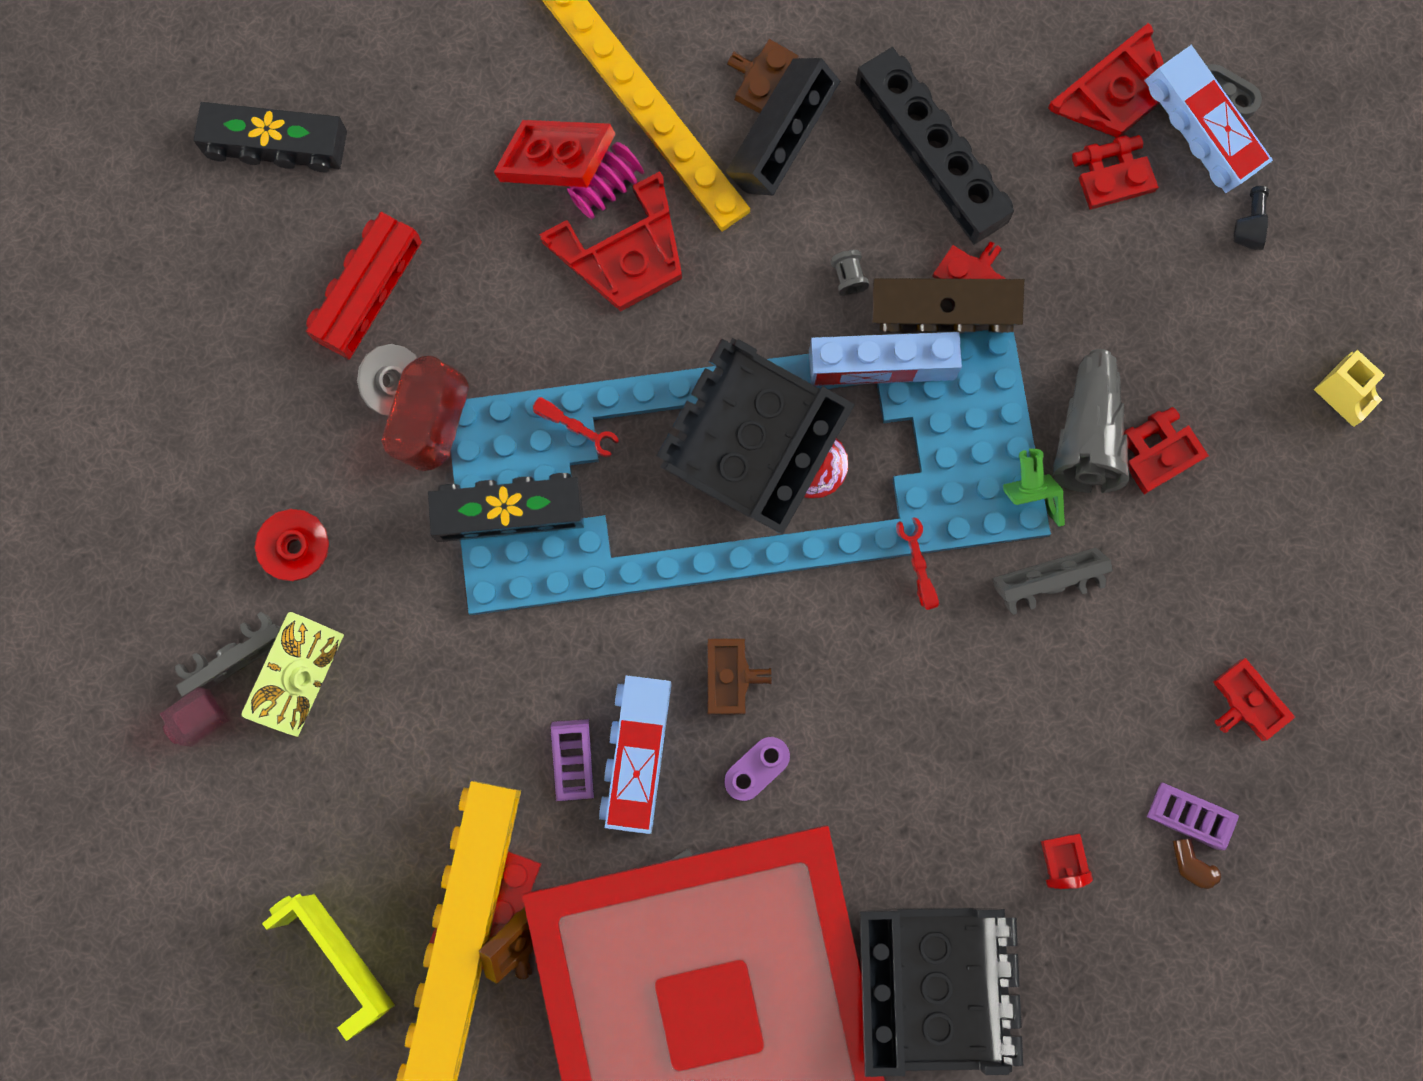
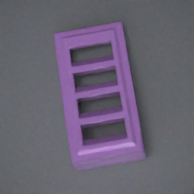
M589 719L552 722L551 738L556 801L594 798ZM582 733V739L560 741V734ZM583 748V755L561 756V750ZM584 764L583 771L562 772V765ZM585 779V786L563 788V780Z
M1160 783L1147 818L1211 848L1225 850L1239 815L1165 783ZM1170 796H1173L1177 799L1170 816L1166 817L1163 813ZM1185 803L1191 805L1184 823L1178 822ZM1203 810L1206 814L1200 829H1194L1199 813ZM1216 817H1218L1220 822L1213 837L1209 834Z

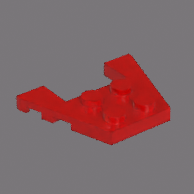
M660 171L632 185L633 192L648 217L585 250L568 220L539 234L542 243L620 312L682 279L663 175Z

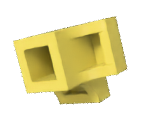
M1357 350L1354 353L1348 354L1320 382L1314 391L1355 427L1382 401L1376 392V384L1385 375Z

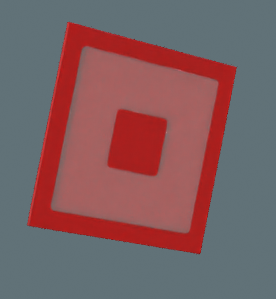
M828 825L528 892L522 895L561 1081H885L884 1076H864L862 977Z

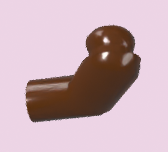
M1192 838L1172 841L1178 870L1183 878L1204 889L1213 888L1220 882V870L1216 866H1209L1196 858Z

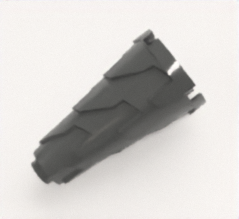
M1095 349L1089 355H1086L1079 365L1074 395L1069 401L1065 429H1061L1052 477L1054 476V480L1060 486L1070 490L1091 493L1092 485H1102L1101 493H1107L1126 486L1129 481L1130 471L1128 467L1127 435H1124V403H1121L1120 373L1117 372V359L1108 350Z

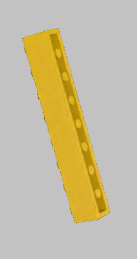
M471 781L470 787H464L462 791L459 810L464 811L461 826H455L450 842V849L455 850L452 865H446L441 882V888L446 889L443 904H437L432 921V927L437 928L434 944H428L423 961V967L428 968L425 983L419 984L414 1001V1007L419 1008L416 1023L410 1024L406 1035L405 1047L410 1048L407 1064H401L396 1081H458L483 967L479 950L489 939L521 790Z

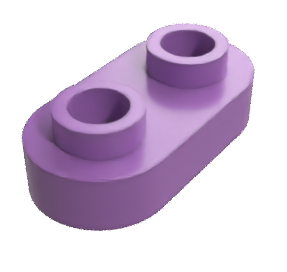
M767 737L760 740L727 771L724 783L728 794L739 801H747L757 796L787 767L790 760L787 745L775 737ZM767 749H774L778 753V760L775 763H768L764 759V752ZM741 774L749 776L751 784L747 789H740L736 784V779Z

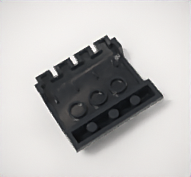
M732 338L730 343L721 339L708 361L716 367L713 372L707 368L703 370L691 392V395L698 399L696 404L686 401L672 426L680 431L677 437L668 433L656 456L664 460L661 468L745 516L783 535L855 404L823 386L820 389L758 355L756 348L739 339Z
M893 908L860 911L865 1077L905 1076V1071L980 1070L985 1075H1009V1072H1012V1066L1024 1065L1022 1036L1010 1034V1029L1022 1028L1020 995L1009 994L1008 987H1020L1018 954L1007 953L1006 946H1018L1016 917H1005V909Z

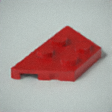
M1149 23L1143 26L1052 100L1048 109L1055 114L1111 136L1120 137L1160 104V102L1152 97L1149 86L1144 81L1164 64L1160 51L1156 52L1151 37L1154 32L1152 26Z

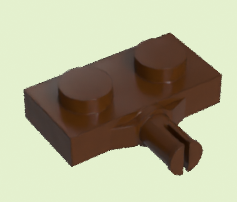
M771 39L767 41L760 55L754 58L752 62L734 51L727 65L745 74L743 83L737 91L734 100L761 113L792 59L799 56Z
M708 639V715H745V695L749 684H771L772 677H757L771 676V668L749 669L745 658V639Z
M525 907L515 913L511 920L494 937L488 939L479 950L485 976L496 984L514 968L518 979H527L529 977L528 974H532L529 957L533 951V944Z

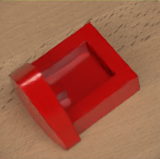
M1080 833L1041 841L1050 878L1046 879L1048 888H1081L1093 881Z

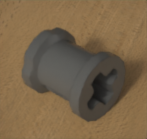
M859 250L843 251L831 258V265L833 268H836L840 282L838 286L839 295L846 296L863 292L870 286L868 279L863 276L860 265L862 255Z

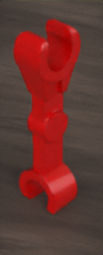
M542 397L537 398L533 405V411L538 416L557 424L561 423L571 432L577 435L581 434L595 442L597 453L603 457H610L612 455L609 451L601 448L600 442L603 439L608 438L616 444L619 443L618 437L614 433L605 431L597 434L586 428L580 421L565 416L564 412Z
M913 517L915 530L912 534H905L901 521L896 524V531L899 537L909 543L912 554V566L918 577L917 594L921 606H924L926 610H930L939 606V600L930 578L927 577L925 570L927 569L923 555H921L918 539L923 533V525L919 519Z

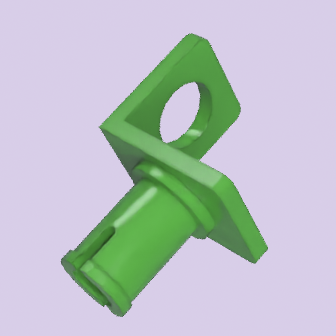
M1031 448L1029 449V457H1027V451L1022 450L1019 453L1021 481L1004 484L1003 491L1015 505L1045 499L1049 516L1058 527L1064 526L1063 489L1050 474L1044 475L1043 451Z

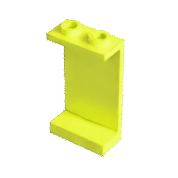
M298 894L293 898L287 896L270 908L269 911L272 916L262 923L266 930L288 925L299 917L363 1007L337 1027L346 1041L367 1029L395 1006L315 894L307 896Z

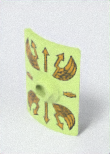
M289 612L244 706L242 717L298 737L344 634Z

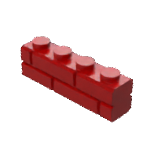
M380 212L375 220L371 219L367 222L362 232L363 240L357 250L352 249L348 252L344 260V271L339 279L334 278L328 284L325 291V297L327 298L320 309L315 308L310 313L306 323L308 327L306 332L313 341L348 360L351 359L422 243L415 229L402 222H398L383 212Z

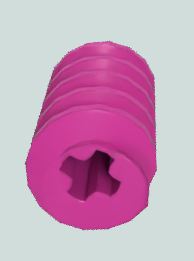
M614 143L611 146L612 153L609 151L605 153L588 188H567L572 201L591 220L595 218L591 208L593 205L601 211L605 210L603 197H606L611 202L616 201L613 193L614 188L624 194L627 190L623 181L626 179L634 185L638 183L634 172L638 171L640 174H644V170L637 158L622 143Z

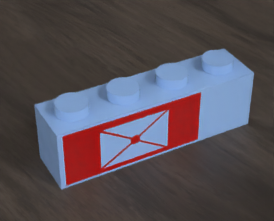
M1192 45L1163 64L1144 80L1149 86L1152 97L1160 102L1168 113L1171 124L1177 130H1180L1189 143L1193 155L1200 159L1207 168L1212 182L1222 188L1225 193L1242 184L1273 161Z
M959 332L811 338L809 347L810 384L821 386L955 380L962 368Z
M626 675L625 683L617 685L615 706L621 707L619 721L612 722L610 743L616 744L614 759H607L604 781L611 782L609 797L602 796L599 819L606 820L605 828L652 834L671 681Z

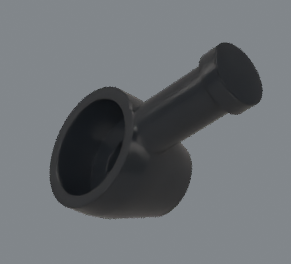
M1255 186L1250 190V197H1252L1251 216L1237 219L1235 222L1233 241L1249 249L1263 250L1265 246L1268 228L1266 201L1269 196V189L1266 186Z

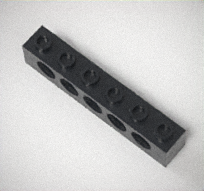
M892 46L858 67L855 84L973 245L1008 224L1014 213L1010 197L1004 191L1000 192L994 184L991 172L986 165L980 164L974 157L967 139L959 136L954 130L947 112L943 109L939 110L932 100V95L927 85L923 82L919 83L912 73L911 65L906 57L903 55L899 56ZM898 88L902 90L903 93H893L889 89ZM909 115H919L923 120H913ZM937 141L941 143L943 147H932L929 144V142ZM957 168L962 171L963 175H954L949 169ZM969 196H979L984 203H975L970 200Z

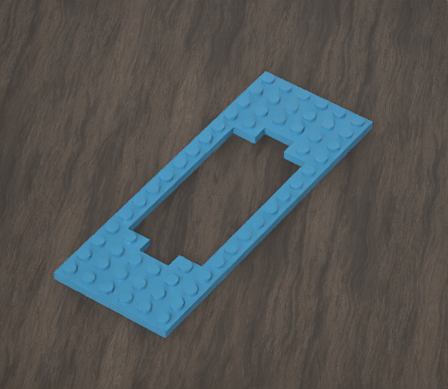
M989 330L960 333L962 368L955 380L877 383L883 423L912 420L920 473L893 476L892 478L899 519L611 558L605 515L583 518L584 528L461 540L469 615L912 555L909 543L899 537L896 531V524L901 521L905 534L910 535L915 530L913 517L919 519L923 525V533L918 539L921 554L1050 536L1051 532L1045 499L1015 505L1003 491L1004 484L1021 481L1019 453L1022 450H1026L1027 457H1029V449H1035L1014 332L988 333ZM809 354L767 359L810 383ZM704 367L446 402L454 484L460 485V488L475 487L476 482L484 480L497 481V485L512 483V479L517 477H533L534 481L549 480V475L571 474L570 465L599 462L595 442L581 434L577 435L571 432L561 423L557 424L548 421L534 413L533 405L539 397L550 401L564 412L565 416L580 421L586 428L595 432L594 420L681 409L686 401L696 404L698 399L691 395L693 388L705 368L713 372L716 367ZM861 384L821 385L816 387L820 389L823 386L827 389Z

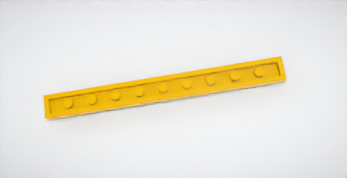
M542 0L718 228L723 232L749 214L750 207L588 0Z

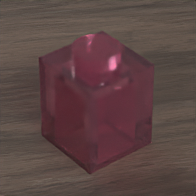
M199 687L160 713V716L166 723L163 726V730L170 741L174 744L179 743V745L192 747L229 721L210 690Z

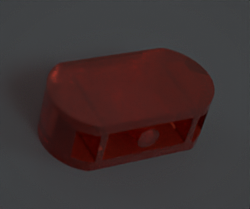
M433 356L419 357L404 368L382 437L384 449L391 457L420 471L433 470L447 460L469 390L465 376Z

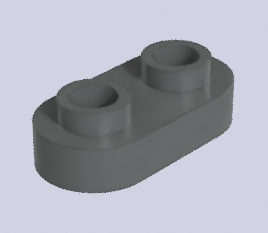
M1207 65V68L1243 119L1246 120L1252 117L1262 102L1259 89L1220 65ZM1235 100L1243 101L1245 107L1237 105Z

